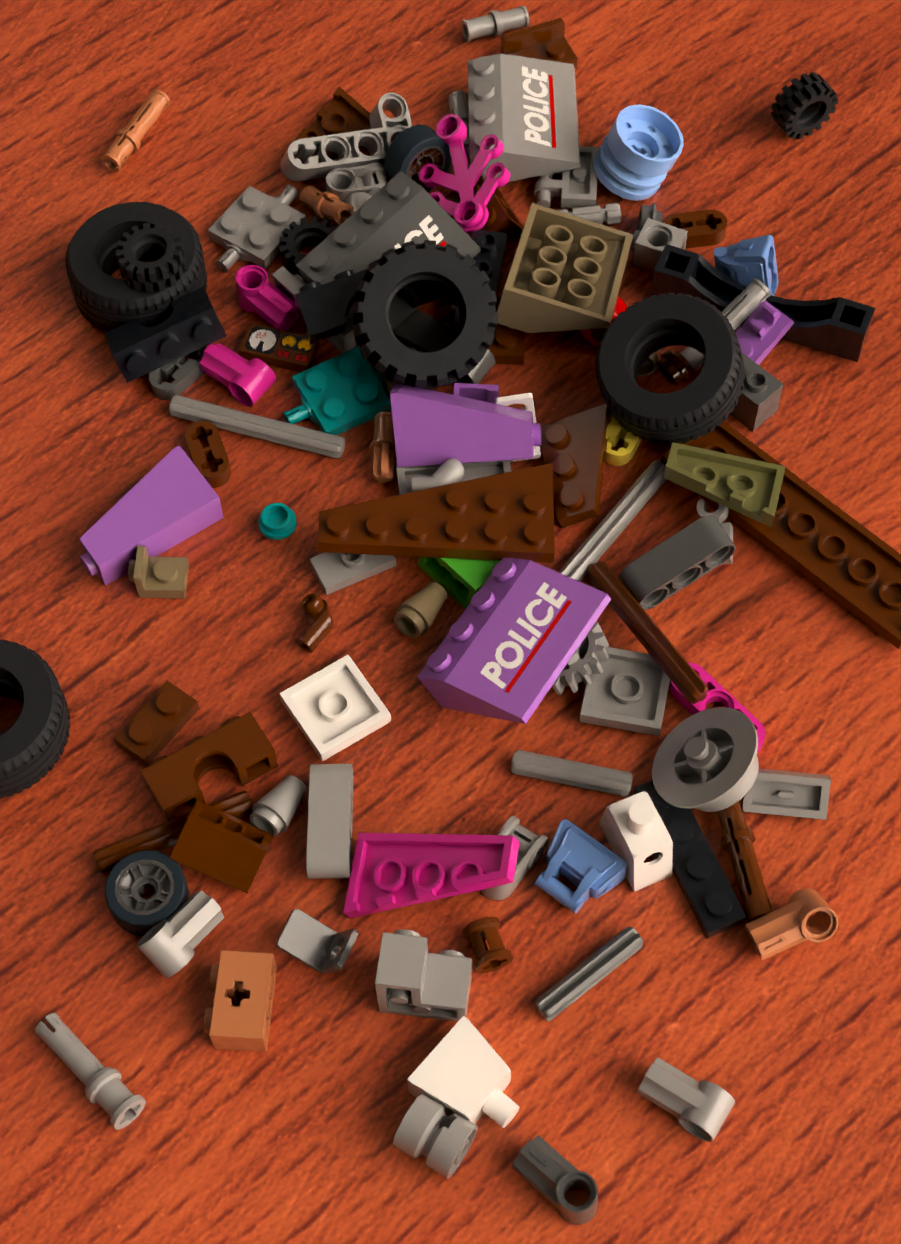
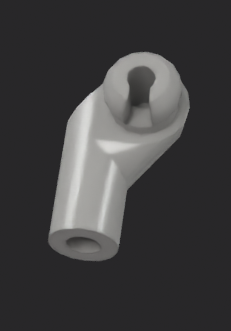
M454 458L447 459L432 476H412V492L460 482L464 476L462 463Z

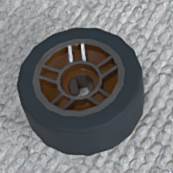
M417 124L409 127L396 136L387 150L384 163L386 174L391 180L402 171L429 192L433 188L426 187L420 181L419 171L424 165L431 163L439 170L447 173L452 161L449 145L428 125Z

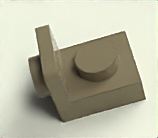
M137 546L136 559H130L129 581L135 583L138 595L141 598L185 599L190 566L188 558L149 557L146 546Z

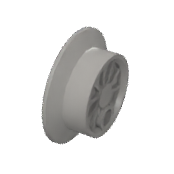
M727 707L706 709L683 720L667 735L654 758L652 780L657 793L673 806L696 808L705 812L720 811L737 803L751 789L758 774L759 762L756 755L758 735L754 724L742 712Z

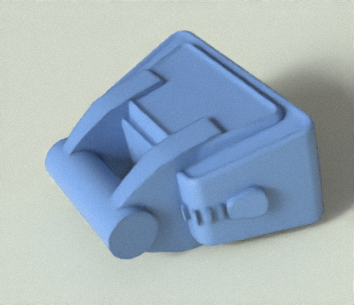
M772 235L742 240L727 247H718L713 251L715 268L746 287L754 278H757L767 286L772 296L775 295L779 280L774 238Z
M564 819L560 822L546 855L548 867L546 871L539 875L535 885L576 914L590 897L598 899L624 881L627 874V863L569 820ZM562 875L578 888L573 892L557 879Z

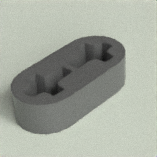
M206 347L150 372L149 381L152 393L161 400H171L174 395H181L204 374L200 369L199 362L203 357Z

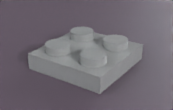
M606 647L605 650L609 655V659L599 662L603 669L602 674L592 672L590 675L592 684H586L579 722L660 736L670 678L650 654Z

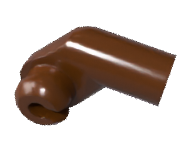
M316 593L308 594L304 597L301 604L302 609L305 611L308 627L297 639V643L303 650L309 653L314 651L333 625L328 603Z

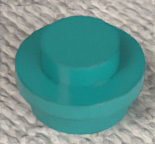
M272 503L261 512L258 525L265 537L272 540H281L289 537L295 531L297 520L295 513L287 505Z

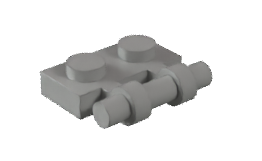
M580 147L581 168L556 172L563 174L562 180L552 179L555 173L538 176V181L534 186V196L537 198V204L549 208L552 198L561 197V208L596 205L597 175L594 171L593 160L598 147Z

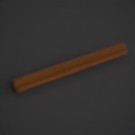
M603 561L591 564L588 567L587 578L596 589L609 595L611 598L609 605L689 703L695 704L698 701H703L707 697L706 693L708 691V686L607 564Z

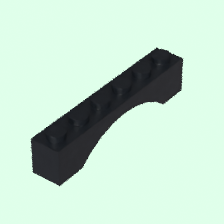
M666 244L654 269L651 296H659V294L675 293V295L678 293L689 294L693 298L699 297L702 300L708 301L710 305L716 306L717 310L722 312L746 289V286L729 278L713 267L702 255ZM770 295L766 299L767 302L794 322L781 339L858 362L869 333L875 307L842 297L802 301Z

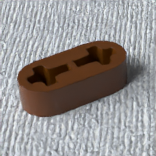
M717 210L676 213L668 215L662 221V223L688 231L686 248L719 244L723 241L727 228L725 215Z
M197 421L191 424L185 433L188 451L192 462L210 486L217 488L225 485L230 479L229 459L217 427L209 421ZM205 436L209 447L202 448L198 438ZM214 460L215 466L218 469L217 472L211 473V470L208 468V461Z

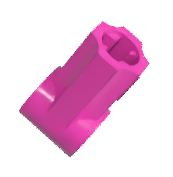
M246 265L240 268L235 278L237 301L241 309L247 312H256L276 329L285 331L291 329L299 318L295 302L268 281L267 272L262 267Z
M220 343L210 344L205 349L203 357L199 362L202 372L227 386L232 396L246 407L253 406L276 382L274 372L265 362L258 358L248 361Z

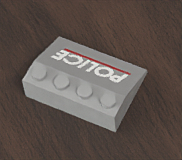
M501 53L468 60L470 162L472 163L480 149V142L485 136L494 134L504 145L503 153L496 159H490L482 173L486 176L488 167L497 162L502 163L510 172V180L508 182L581 168L574 64Z

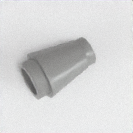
M286 776L283 781L252 806L253 813L250 815V821L253 826L274 835L273 837H276L279 832H285L307 790L304 783L295 776Z

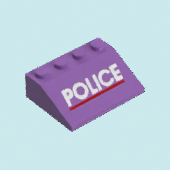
M503 557L493 568L492 574L481 589L472 597L471 603L458 621L451 626L448 635L440 646L430 655L427 664L417 677L442 708L526 724L611 598L605 592L534 561Z

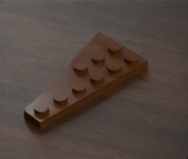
M553 463L320 511L317 552L499 561L506 557L553 563L555 555Z

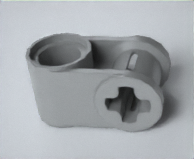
M369 163L361 166L333 169L326 176V192L334 193L342 202H344L348 195L356 192H365L373 196L387 184V174L384 165L381 163Z
M516 816L510 817L498 833V835H513L520 841L514 881L510 884L480 890L485 897L492 900L508 898L528 871L538 863L549 844V837L545 835L539 837L520 825V819Z

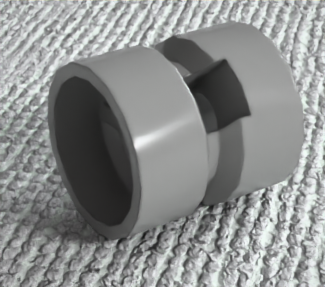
M422 1093L415 1099L400 1123L394 1136L393 1146L414 1159L423 1155L426 1157L427 1167L449 1179L466 1156L476 1136L478 1126L457 1113L451 1116L445 1115L444 1105Z

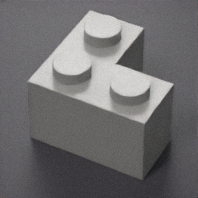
M400 929L394 931V934L383 932L375 980L379 1012L458 1022L463 1016L467 1017L472 979V958H467L461 952L454 950H442L439 954L428 953L427 937H420V934L415 931Z

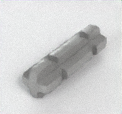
M618 203L604 204L605 208H601L600 205L572 208V212H568V209L557 210L601 225L602 222H606V225L621 222V209Z

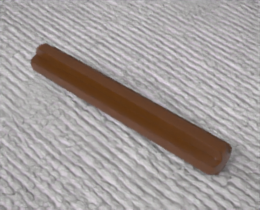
M241 791L209 804V806L238 819L253 813V803L247 791ZM191 812L95 850L93 852L94 859L101 873L111 871L125 856L141 850L161 851L176 845Z

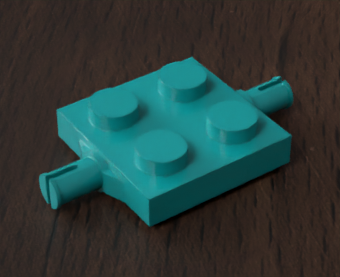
M358 347L292 376L293 385L301 397L302 405L283 412L284 419L287 423L296 424L309 418L318 425L322 432L333 435L346 432L374 419L375 415L380 412L391 411V401L382 385L385 383L382 377L383 374L368 365Z

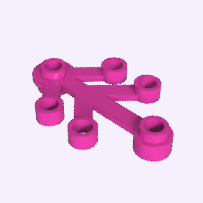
M447 114L439 120L436 126V133L449 145L455 176L439 170L434 164L430 163L420 169L419 179L428 188L440 186L459 193V203L447 200L437 191L429 195L436 202L439 201L438 204L455 219V222L467 234H472L473 231H479L486 224L489 216L486 205L495 189L503 187L508 183L510 172L500 162L490 165L486 171L487 178L475 196L474 186L490 159H496L503 153L504 145L494 134L485 136L481 140L480 149L469 167L463 143L467 137V126L458 115Z

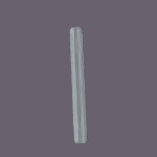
M174 395L169 404L170 414L174 417L194 422L209 421L217 428L333 458H341L345 450V439L341 436L180 395Z
M655 460L648 466L559 570V573L579 582L589 572L588 567L600 559L667 480L663 478L666 464H663L660 460Z

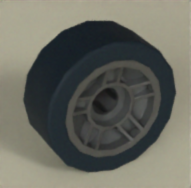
M141 850L125 856L112 868L106 879L105 898L114 920L123 930L136 936H144L151 928L163 920H168L189 899L190 893L181 867L174 860L170 859V856L159 851ZM151 888L154 895L151 898L143 899L142 897L146 893V889Z

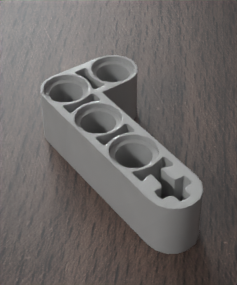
M389 92L384 94L369 116L371 129L293 141L280 162L282 173L292 181H304L325 178L331 170L336 168H349L369 163H381L384 165L385 155L391 142L405 129L413 126L405 99L397 93ZM382 109L389 110L394 115V118L387 117ZM358 146L367 148L371 156L362 154ZM325 151L334 152L339 160L330 159Z

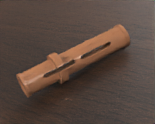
M153 89L124 129H119L116 132L114 142L100 157L101 164L107 170L114 173L118 172L127 158L139 150L140 141L170 104L169 97L163 91Z

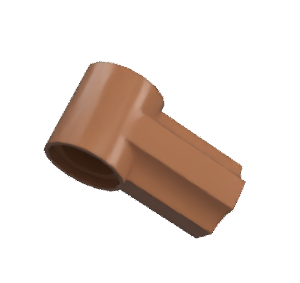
M805 888L795 892L788 900L786 906L745 924V929L758 956L763 961L806 940L817 943L828 940L837 931L839 922L838 916L820 893L814 889ZM817 912L813 917L809 918L811 914Z

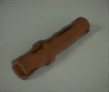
M739 800L734 805L717 811L724 834L721 838L723 848L729 852L736 882L746 911L747 922L750 923L773 911L753 847V842L756 840L753 830L748 829L741 800Z

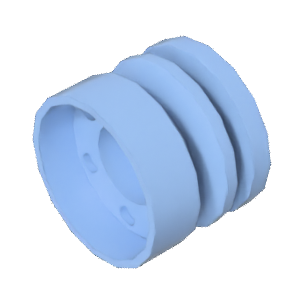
M641 104L627 106L619 112L608 135L599 147L593 160L594 171L600 182L610 192L624 199L634 201L648 199L658 191L667 172L671 170L681 154L684 146L682 133L677 124L666 113L654 107Z

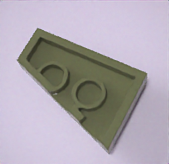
M672 442L663 478L772 528L786 466Z

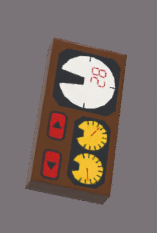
M250 323L238 351L240 356L249 361L253 358H258L267 365L303 372L311 368L320 345L319 341L310 344L307 335Z

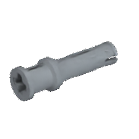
M57 1013L47 1015L45 1018L55 1032H51L40 1021L36 1026L35 1034L55 1052L86 1086V1098L93 1104L98 1103L111 1117L110 1124L114 1129H123L132 1123L144 1109L146 1100L139 1094L134 1095L121 1082L122 1076L117 1069L105 1068L60 1019Z

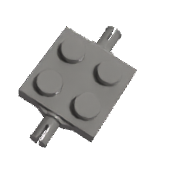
M287 185L277 197H272L249 186L208 229L209 239L223 246L226 250L222 257L216 261V266L221 271L223 270L224 273H227L234 263L240 259L252 262L264 269L270 265L280 254L279 239L283 237L282 231L285 228L290 230V223L293 221L300 225V219L306 217L305 214L288 206L298 196L297 189L294 186L291 188V185Z

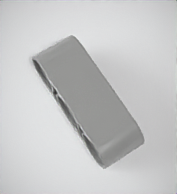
M311 764L307 828L308 879L350 878L352 868L353 765Z

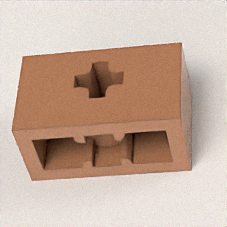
M221 950L219 965L213 964L210 973V991H215L213 1007H206L204 1016V1033L209 1034L215 1049L267 1052L277 965L273 953ZM239 995H246L247 999L241 1000L240 1007L233 1006V1003L238 1002Z

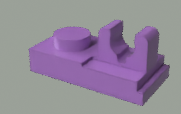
M766 300L761 302L735 332L741 352L760 365L794 324L793 320Z

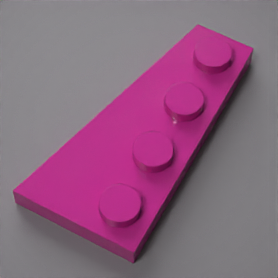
M359 833L343 913L351 919L513 883L520 841L513 835Z

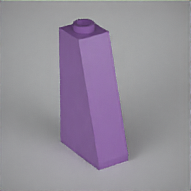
M394 384L390 392L397 467L441 465L451 458L457 459L461 463L533 459L535 446L542 445L540 423H533L532 411L404 384Z
M179 445L172 449L79 539L84 554L79 556L89 575L97 574L106 586L128 573L130 559H136L137 546H146L149 557H156L224 518L219 496Z

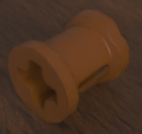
M495 916L475 920L462 930L464 939L471 942L477 959L474 966L478 973L498 970L513 960L511 951L505 950L498 931L500 922ZM486 939H487V942H488L489 947H490L489 950H488L487 945H486V942H485Z

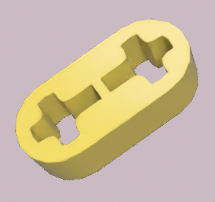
M612 417L606 430L608 442L606 453L603 454L604 462L613 466H622L629 463L642 440L639 439V436L635 437L631 432L621 427L614 417ZM619 439L624 440L623 447H620L618 451L611 449L617 445Z

